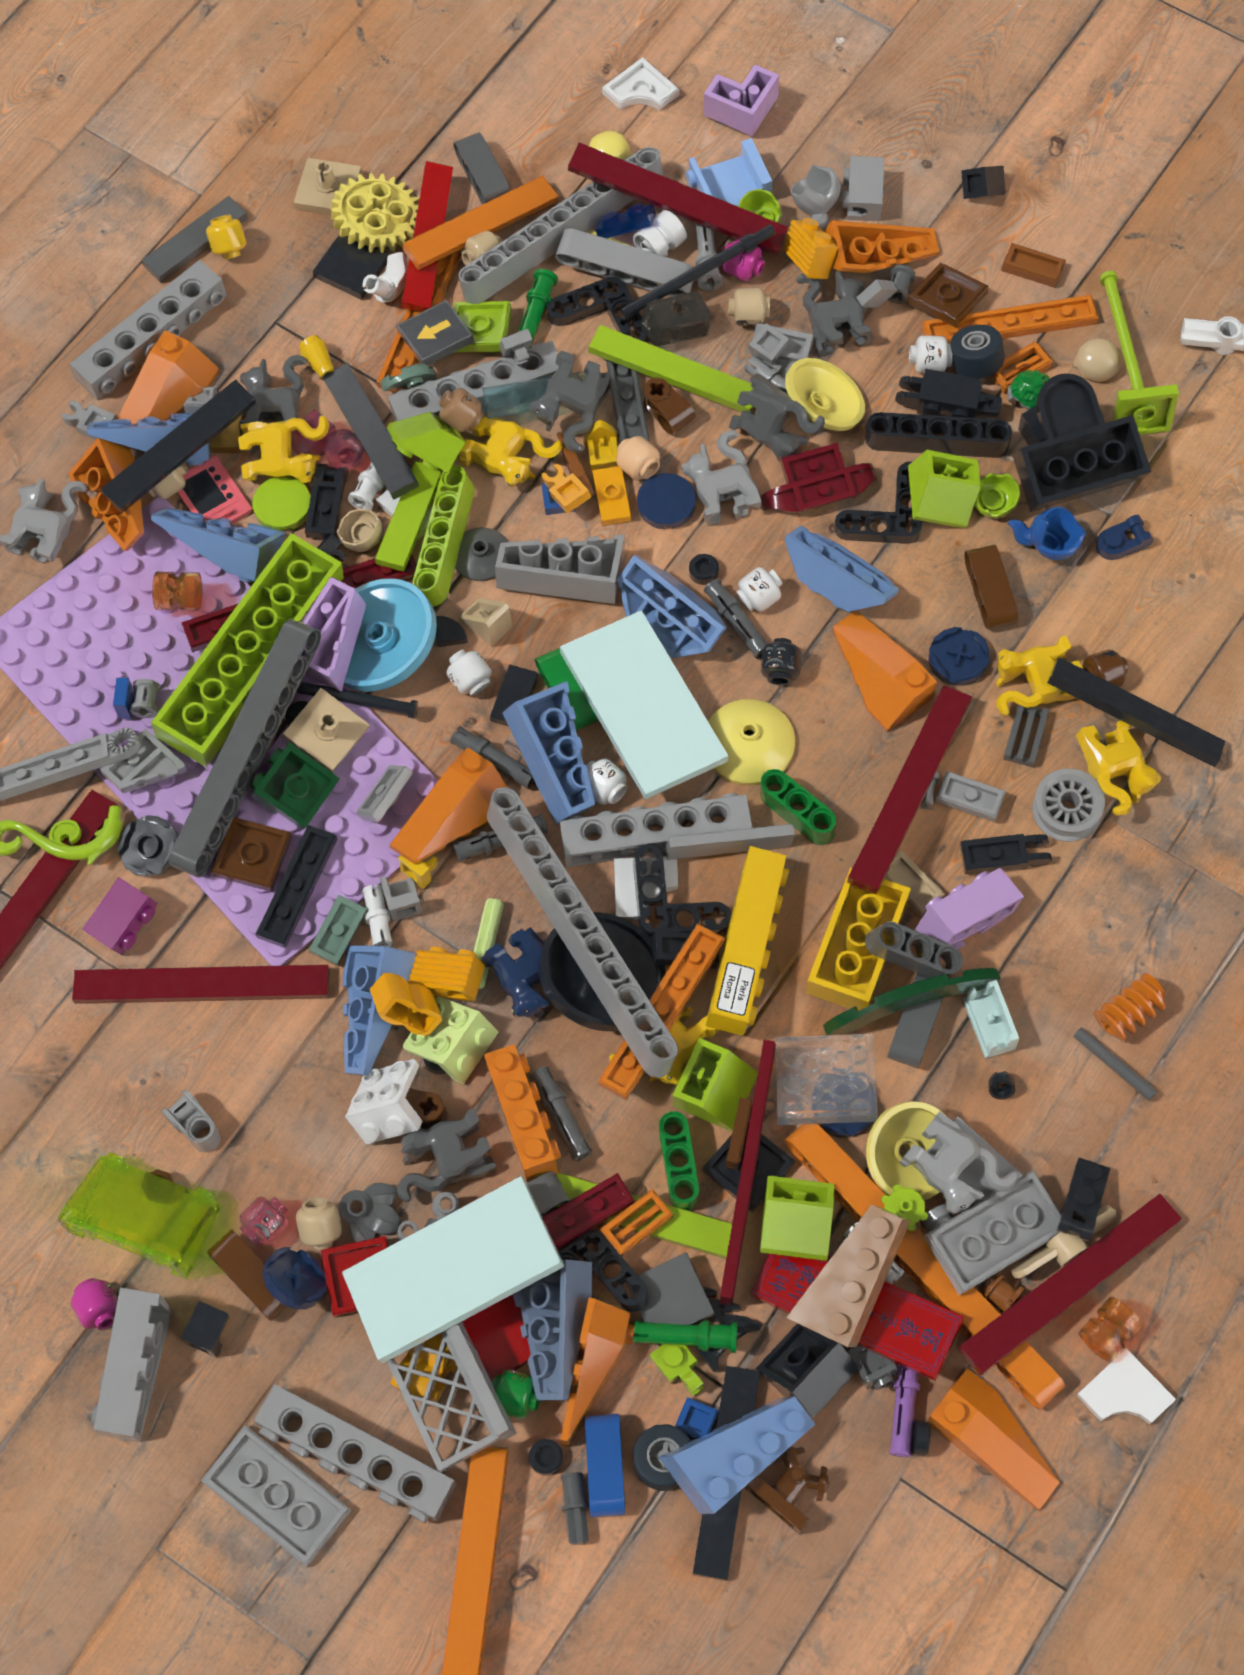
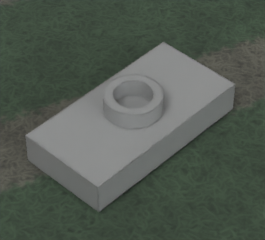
M389 765L356 814L363 821L379 822L386 811L398 801L400 791L413 772L407 766Z
M946 771L935 802L995 822L1006 791Z

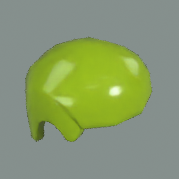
M755 189L747 192L740 199L738 207L775 222H781L782 211L780 204L770 191Z
M990 473L980 480L981 487L974 504L980 513L985 517L997 519L1003 518L1015 510L1021 493L1019 483L1012 475L1008 473L1001 475Z

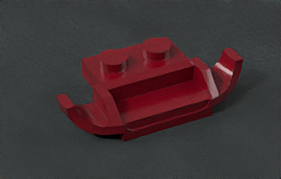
M838 443L781 458L780 464L787 484L765 492L760 498L764 510L777 509L785 513L799 514L805 510L848 498H855L864 492L877 478L872 463H862L845 468Z

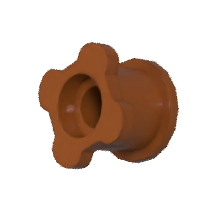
M1004 1274L998 1278L992 1275L981 1289L985 1294L983 1297L1001 1311L1000 1314H1003L1020 1301L1026 1290L1023 1286L1017 1290L1005 1280L1006 1276Z

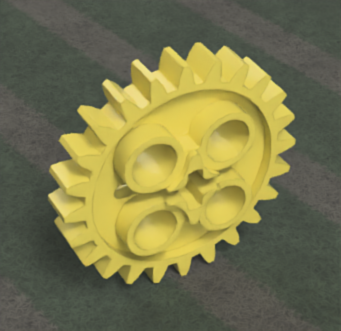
M372 173L369 174V179H365L359 174L357 182L349 178L348 185L341 183L340 190L334 192V199L331 202V220H334V229H340V237L348 236V244L357 241L358 249L367 245L369 252H373L375 247H379L381 253H384L385 247H389L394 252L396 244L403 247V243L406 240L408 241L413 238L419 197H413V189L404 190L405 182H401L398 185L395 184V177L387 181L384 174H381L379 179H375Z

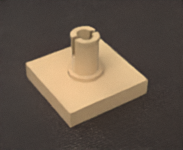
M307 158L293 202L295 210L331 215V202L334 199V192L340 190L341 183L348 185L349 178L357 182L358 175H362L361 166Z
M320 688L285 730L282 737L333 773L367 732L370 724Z

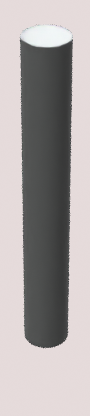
M1081 1027L1073 1037L1147 1100L1150 1101L1158 1091L1085 1029Z

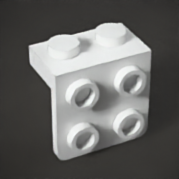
M415 1059L404 1062L398 1061L393 1065L380 1069L374 1068L371 1069L369 1075H363L345 1118L366 1145L419 1130L422 1120L405 1098L419 1067Z

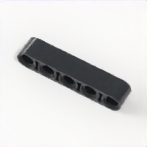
M878 412L872 414L867 420L865 441L868 447L877 451L923 453L926 450L957 456L1000 458L1006 455L1009 450L1012 428L1009 423L999 419ZM875 430H880V431H883V432H882V433H878V432H875Z

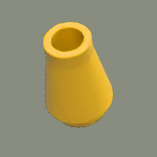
M312 335L299 344L300 356L306 358L309 366L318 374L321 380H323L322 376L335 370L325 340L320 339L318 335Z

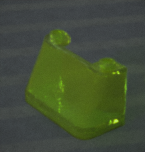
M108 1152L107 1156L99 1155L62 1207L57 1221L68 1233L84 1238L86 1235L92 1240H95V1238L149 1259L157 1266L162 1265L172 1269L171 1273L173 1275L188 1280L221 1209L219 1203L214 1200L215 1194L201 1187H197L194 1191L125 1164L126 1159L115 1153Z

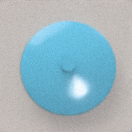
M399 579L375 580L356 588V591L366 603V609L343 684L348 688L365 692L390 688L413 674L424 662L433 646L437 627L433 606L416 586Z

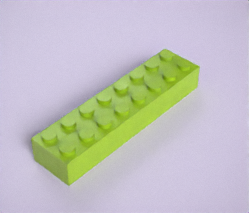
M290 533L152 720L151 725L155 737L207 768L225 743L284 623L289 619L301 622L331 577L340 582L344 579L342 562Z

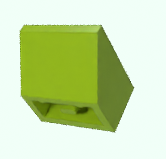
M432 412L391 422L387 427L392 436L391 440L397 445L396 449L410 458L413 455L423 459L422 463L434 471L440 468L448 473L466 443L459 431L450 427Z
M926 450L908 465L912 517L914 520L964 529L968 525L981 487L978 460Z
M699 1038L672 1095L673 1107L733 1132L740 1097L749 1098L757 1080L758 1072L730 1050Z
M768 1176L763 1203L760 1252L827 1261L833 1216L834 1184Z

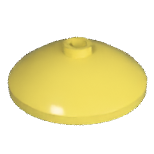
M803 358L794 362L787 371L785 377L787 393L793 401H797L805 407L810 422L814 423L817 417L821 415L825 419V429L845 431L854 428L863 418L865 412L863 396L855 382L840 368L821 359Z
M741 699L722 706L708 720L729 756L728 762L713 768V770L727 781L740 785H759L761 777L766 771L771 769L784 771L790 764L795 750L794 730L786 715L772 704L755 699ZM746 730H752L754 731V734L751 736H747L744 734V732Z
M902 1102L884 1111L874 1123L867 1141V1165L873 1180L887 1195L894 1192L893 1186L895 1184H899L904 1188H912L921 1195L923 1200L932 1198L940 1192L930 1186L913 1165L903 1167L899 1163L913 1145L927 1151L936 1141L935 1139L928 1140L922 1135L927 1126L939 1113L940 1110L923 1102ZM903 1144L905 1152L903 1155H900L899 1149Z

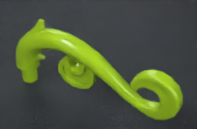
M110 806L108 818L104 820L103 828L94 833L97 837L79 846H69L62 843V840L65 838H69L71 845L76 844L80 840L82 831L75 821L62 820L55 823L50 830L49 838L23 823L13 820L0 821V856H9L15 853L23 844L20 836H17L14 841L9 843L2 841L3 833L17 830L51 855L67 860L88 859L87 864L91 865L118 840L123 826V822L120 820L122 808Z

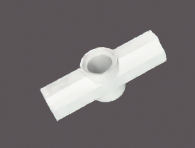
M1230 316L1223 317L1219 321L1184 318L1180 342L1182 345L1211 347L1215 352L1222 355L1231 354L1235 350L1244 351V324Z

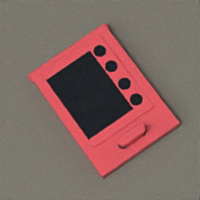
M217 455L209 458V461H204V464L196 465L187 470V474L184 475L185 487L177 492L190 512L202 514L204 520L207 521L227 518L231 519L230 524H233L253 512L252 507Z

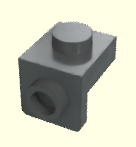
M858 1345L847 1351L859 1367L857 1372L867 1390L875 1386L876 1390H880L895 1381L893 1376L897 1375L898 1370L895 1362L892 1363L891 1360Z

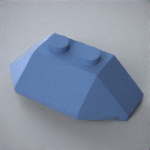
M803 526L786 535L785 543L798 580L807 585L811 591L819 593L830 600L835 607L850 612L885 604L898 594L899 588L893 585L892 581L883 572L835 541L820 534L811 533Z
M633 555L617 579L619 588H621L626 617L642 610L671 658L710 652L726 629V625L714 608L671 574L637 555Z

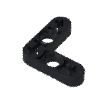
M607 277L554 297L547 304L548 320L555 326H565L606 310L616 331L630 336V327L633 325L635 334L640 335L636 339L648 342L647 326L639 312L627 319L616 315L620 308L633 302L624 282L617 277ZM609 289H613V291H614V292H617V293H616V294H612V292H610V291H608V290H609ZM583 297H590L594 300L589 306H582L578 301ZM570 303L574 304L575 310H573L572 305L570 306ZM560 308V310L562 312L564 311L565 313L559 314V312H555V310Z
M912 461L905 462L898 468L895 512L844 510L835 519L834 529L839 538L847 541L910 544L919 539L922 521L914 520L912 508H907L901 504L903 498L911 497L910 487H907V473H909L908 465ZM906 518H911V532L909 533L905 532L904 528ZM845 521L851 522V529H845ZM861 521H865L864 531L861 530ZM879 521L885 524L886 529L882 532H874L871 530L870 524Z
M645 844L637 849L633 857L638 924L643 933L648 936H653L655 930L692 933L697 923H700L699 910L703 911L701 917L711 916L714 910L718 912L719 916H724L719 925H716L713 919H704L702 922L703 927L714 933L722 932L727 928L732 914L728 906L722 902L667 904L664 861L661 850L653 844ZM645 853H649L650 858H655L656 860L651 865V874L641 877L640 874H646L647 865L645 861H640V859L643 858ZM648 882L656 884L659 887V895L655 898L646 897L643 894L642 886ZM660 903L661 906H656L654 910L656 919H661L662 922H659L657 928H652V924L646 923L645 920H648L651 915L650 906ZM679 912H689L694 919L693 925L690 927L679 925L676 919Z
M586 1231L558 1252L561 1260L579 1261L575 1254L579 1252L580 1257H583L584 1261L592 1262V1272L626 1311L638 1312L647 1305L649 1293L644 1282L599 1231ZM589 1243L597 1245L599 1250L594 1253L592 1250H588L587 1245ZM610 1264H618L622 1268L621 1273L615 1278L604 1276V1270ZM625 1282H627L633 1292L638 1293V1299L628 1298L622 1286Z

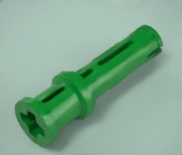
M536 269L534 271V283L532 289L526 295L528 304L519 332L526 329L529 330L532 337V343L529 348L533 345L543 311L547 308L548 302L551 301V291L558 282V276L547 269Z
M703 1320V1322H700V1325L635 1321L634 1343L698 1346L704 1352H707L709 1348L729 1349L731 1353H736L738 1322H732L731 1325L710 1324L708 1320Z

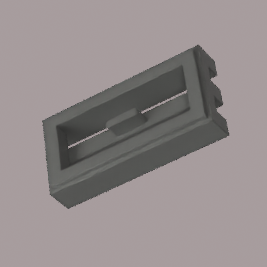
M1018 705L1003 760L1034 767L1049 709L1043 707V710L1037 709V706L1025 708ZM1022 713L1027 714L1028 718L1018 754H1011ZM1034 717H1038L1040 721L1030 758H1025L1023 756Z

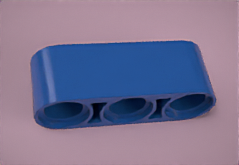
M620 1414L585 1416L590 1517L625 1515Z

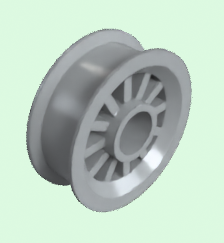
M1077 769L1056 770L1048 774L1040 782L1033 801V816L1038 827L1049 837L1065 842L1078 841L1092 834L1099 825L1105 808V796L1099 788L1097 781L1091 775ZM1062 802H1071L1076 808L1068 809L1062 805Z

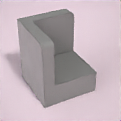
M386 876L380 877L393 922L423 913L412 878L388 884Z

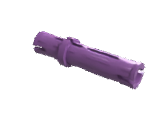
M899 1364L897 1380L893 1382V1389H896L889 1454L898 1457H912L916 1394L920 1391L921 1384L918 1383L917 1372Z

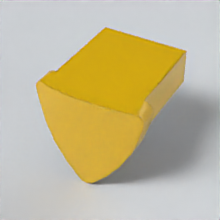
M602 420L596 421L583 438L584 446L588 448L591 471L618 466L616 459L618 454V433L610 424Z

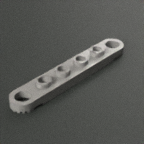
M120 728L119 731L117 729L110 734L104 733L0 768V801L130 758L139 750L141 740L132 728ZM130 739L127 743L128 746L124 745V748L122 746L118 747L121 742Z

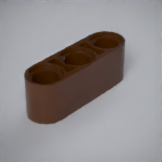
M990 545L966 550L964 552L965 565L985 628L992 629L1017 623L1018 612L997 546Z
M232 1229L206 1252L269 1321L286 1307V1305H283L274 1298L265 1286L262 1275L263 1261Z

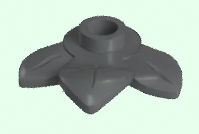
M373 1183L364 1191L352 1190L342 1197L339 1204L340 1214L349 1222V1234L355 1242L375 1238V1233L391 1234L398 1231L401 1221L396 1211L390 1206L398 1196L397 1188L385 1183ZM354 1200L362 1203V1210L359 1213H353L350 1209V1204Z

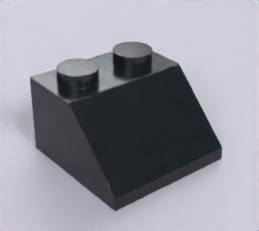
M797 1323L755 1369L760 1371V1374L784 1397L795 1396L808 1415L814 1418L840 1388L849 1381L859 1367L840 1343Z

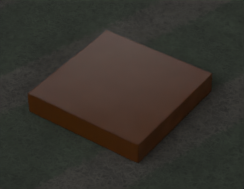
M940 262L908 296V304L957 327L988 294L989 286Z
M234 817L212 867V876L272 892L292 839L291 832Z

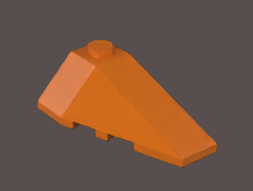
M589 1298L579 1341L581 1343L580 1352H582V1356L575 1363L573 1372V1386L575 1388L574 1392H570L561 1435L562 1446L567 1447L571 1445L585 1421V1416H588L622 1358L626 1344L632 1345L634 1339L635 1324H631L630 1313L594 1298Z

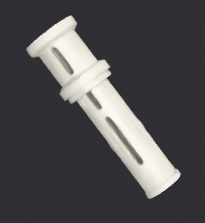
M372 463L367 470L360 473L358 477L359 483L355 491L351 492L348 496L349 503L357 509L371 510L374 506L372 501L376 493L381 491L384 486Z

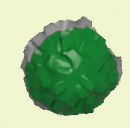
M1027 370L1018 373L1007 389L1008 402L1014 407L1016 401H1018L1022 407L1027 408V411L1035 408L1037 394L1040 388L1050 379V376L1037 370Z

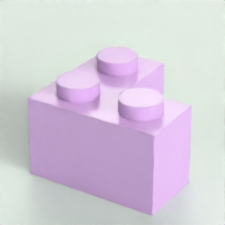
M754 65L742 84L716 74L704 93V116L753 137L779 96V74Z

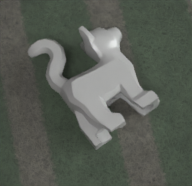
M734 430L722 433L717 440V447L724 456L734 459L735 464L711 471V462L705 444H701L700 452L691 455L688 461L681 465L682 473L695 482L698 497L707 508L704 510V519L707 526L720 524V502L727 500L735 502L733 507L735 519L747 517L749 507L761 508L760 495L757 486L750 477L747 458L742 451L729 446V441L737 438L739 435Z
M41 478L37 484L20 487L18 489V496L21 499V505L13 515L9 534L0 536V544L4 546L7 552L20 556L30 538L40 540V543L37 547L32 548L29 554L34 561L43 564L47 561L54 562L62 547V542L68 537L71 523L77 516L79 506L73 494L76 491L87 492L88 486L86 483L72 481L65 486L62 491V502L67 510L64 513L43 509L53 497V493L47 492L45 489V479Z
M940 1111L922 1133L928 1140L935 1139L940 1143L941 1147L938 1152L932 1155L923 1148L913 1145L899 1162L903 1167L913 1165L930 1186L943 1193L946 1200V1209L952 1214H957L967 1209L972 1203L976 1204L977 1199H982L984 1196L974 1186L958 1179L962 1171L974 1160L978 1159L984 1162L985 1177L989 1184L997 1190H1009L1018 1181L1016 1171L1010 1172L1005 1177L999 1176L997 1157L991 1150L979 1145L972 1136L964 1134L957 1123Z

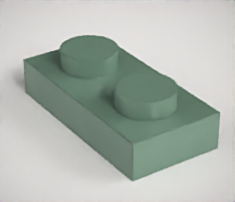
M338 895L310 946L309 952L338 966L364 918L367 908Z

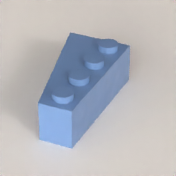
M567 681L516 701L503 712L505 720L556 825L571 816L582 814L595 805L587 765L583 764L581 749H583L581 739L577 737L574 720L576 717L573 706L570 707L568 698L570 690Z

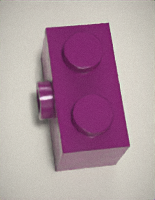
M118 877L82 930L111 950L123 955L136 942V934L143 924H147L155 914L154 908L158 903Z

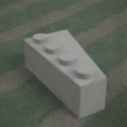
M625 534L614 535V539L599 540V536L587 537V541L568 542V538L556 539L557 541L554 543L543 544L540 540L500 543L495 565L496 588L615 604L619 587L617 579L622 572L625 556Z
M120 1287L105 1370L100 1381L99 1401L94 1406L91 1423L94 1425L93 1430L101 1436L135 1442L141 1441L173 1311L172 1307L160 1294Z

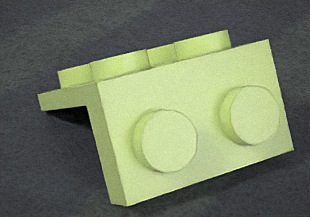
M437 997L435 1000L443 1020L428 1036L417 1035L411 1032L404 1042L403 1048L408 1053L438 1064L455 1082L464 1085L499 1032L479 1011L448 999Z

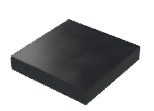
M338 235L312 271L313 277L362 300L367 293L364 290L366 288L363 287L364 278L370 274L378 277L387 265V256L391 254L386 250L384 253H381L379 247H375L373 252H369L367 245L358 249L357 241L348 244V236L340 237Z
M761 1134L749 1210L752 1213L764 1201L768 1176L784 1177L795 1165V1160L763 1134ZM731 1135L703 1166L702 1171L736 1199L745 1146L740 1169L738 1171L727 1169L726 1160Z

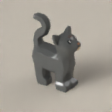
M840 271L835 273V294L839 300L828 302H814V299L821 292L822 283L820 279L807 278L804 274L797 277L798 284H810V289L803 296V306L808 312L813 329V343L818 357L832 354L831 345H828V342H836L839 345L844 344L843 334L840 332L848 329L858 347L872 343L873 337L870 327L863 325V307L856 298L865 290L863 281H856L852 277H842Z
M561 350L560 354H557L555 361L559 366L558 370L548 381L544 395L538 400L532 401L530 411L536 415L539 421L546 424V431L550 432L559 416V405L582 415V422L570 425L564 432L563 437L565 446L570 451L579 453L584 450V447L575 441V436L588 432L592 428L598 402L607 389L611 373L600 372V364L588 361L584 368L586 373L584 381L571 376L574 355Z
M294 355L284 362L282 367L283 374L292 383V387L268 388L271 375L267 372L265 359H262L259 367H252L248 372L240 375L241 383L245 385L247 391L256 399V404L246 411V419L239 421L240 432L243 433L240 424L263 422L264 419L280 422L291 418H299V401L304 388L303 378L294 371V367L305 365L307 363L306 358ZM297 430L292 431V435H296Z
M757 373L750 378L753 390L740 392L737 402L741 406L747 404L756 408L755 414L744 410L740 416L733 415L729 428L732 430L739 428L746 430L756 442L770 447L780 462L781 458L796 454L800 445L807 444L809 441L806 437L783 431L784 423L790 412L796 414L798 424L802 430L812 435L818 434L823 430L825 419L820 415L814 423H811L808 420L805 407L799 402L793 401L788 394L779 390L770 380Z
M474 1108L468 1110L465 1118L459 1121H443L427 1129L419 1128L418 1131L403 1134L401 1141L403 1149H401V1152L405 1154L402 1160L404 1165L417 1160L428 1151H433L439 1172L434 1179H430L421 1173H409L402 1177L397 1185V1193L401 1200L404 1202L411 1200L410 1188L414 1185L428 1192L439 1191L446 1185H454L468 1179H478L497 1171L496 1163L491 1155L485 1157L491 1150L486 1137L479 1138L476 1146L472 1148H465L462 1140L479 1130V1119Z

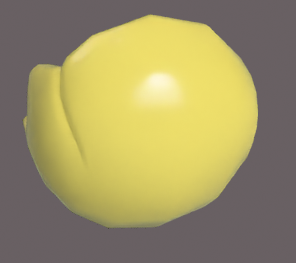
M604 131L594 136L589 144L592 148L622 160L632 155L626 138L615 131Z

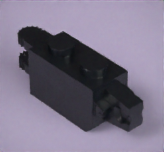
M925 369L923 378L905 375L899 380V386L906 391L897 392L895 402L906 407L916 408L917 414L998 419L1002 398L982 392V383L978 378Z

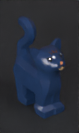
M530 927L526 931L520 929L512 934L508 940L512 947L519 948L522 951V956L513 960L502 946L496 944L485 952L481 962L485 967L493 968L501 987L512 997L513 1006L511 1012L516 1018L522 1016L530 1018L535 1015L540 1019L543 1016L541 1009L546 1008L549 1003L532 987L541 983L538 962L544 943Z

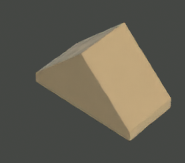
M478 598L458 617L464 625L491 647L513 628L510 607L504 602Z

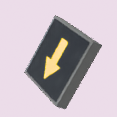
M447 300L396 325L398 333L421 364H427V366L474 342L472 333Z

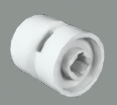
M667 210L659 213L651 220L650 225H645L633 236L636 248L665 257L668 255L669 249H676L687 239V233L681 221L672 212Z

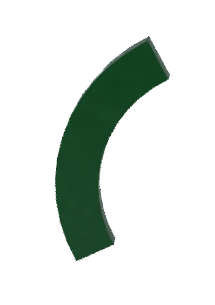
M978 968L964 970L962 972L963 976L948 979L946 974L927 978L874 997V1004L859 1011L854 1006L827 1021L823 1027L827 1036L850 1035L858 1029L899 1010L942 997L967 994L973 987H975L976 991L985 988L987 982L996 979L998 981L1001 977L997 968Z

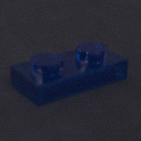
M638 204L619 214L617 212H609L601 217L595 232L597 236L607 239L650 227L656 217L654 206L651 204L643 207L642 204Z

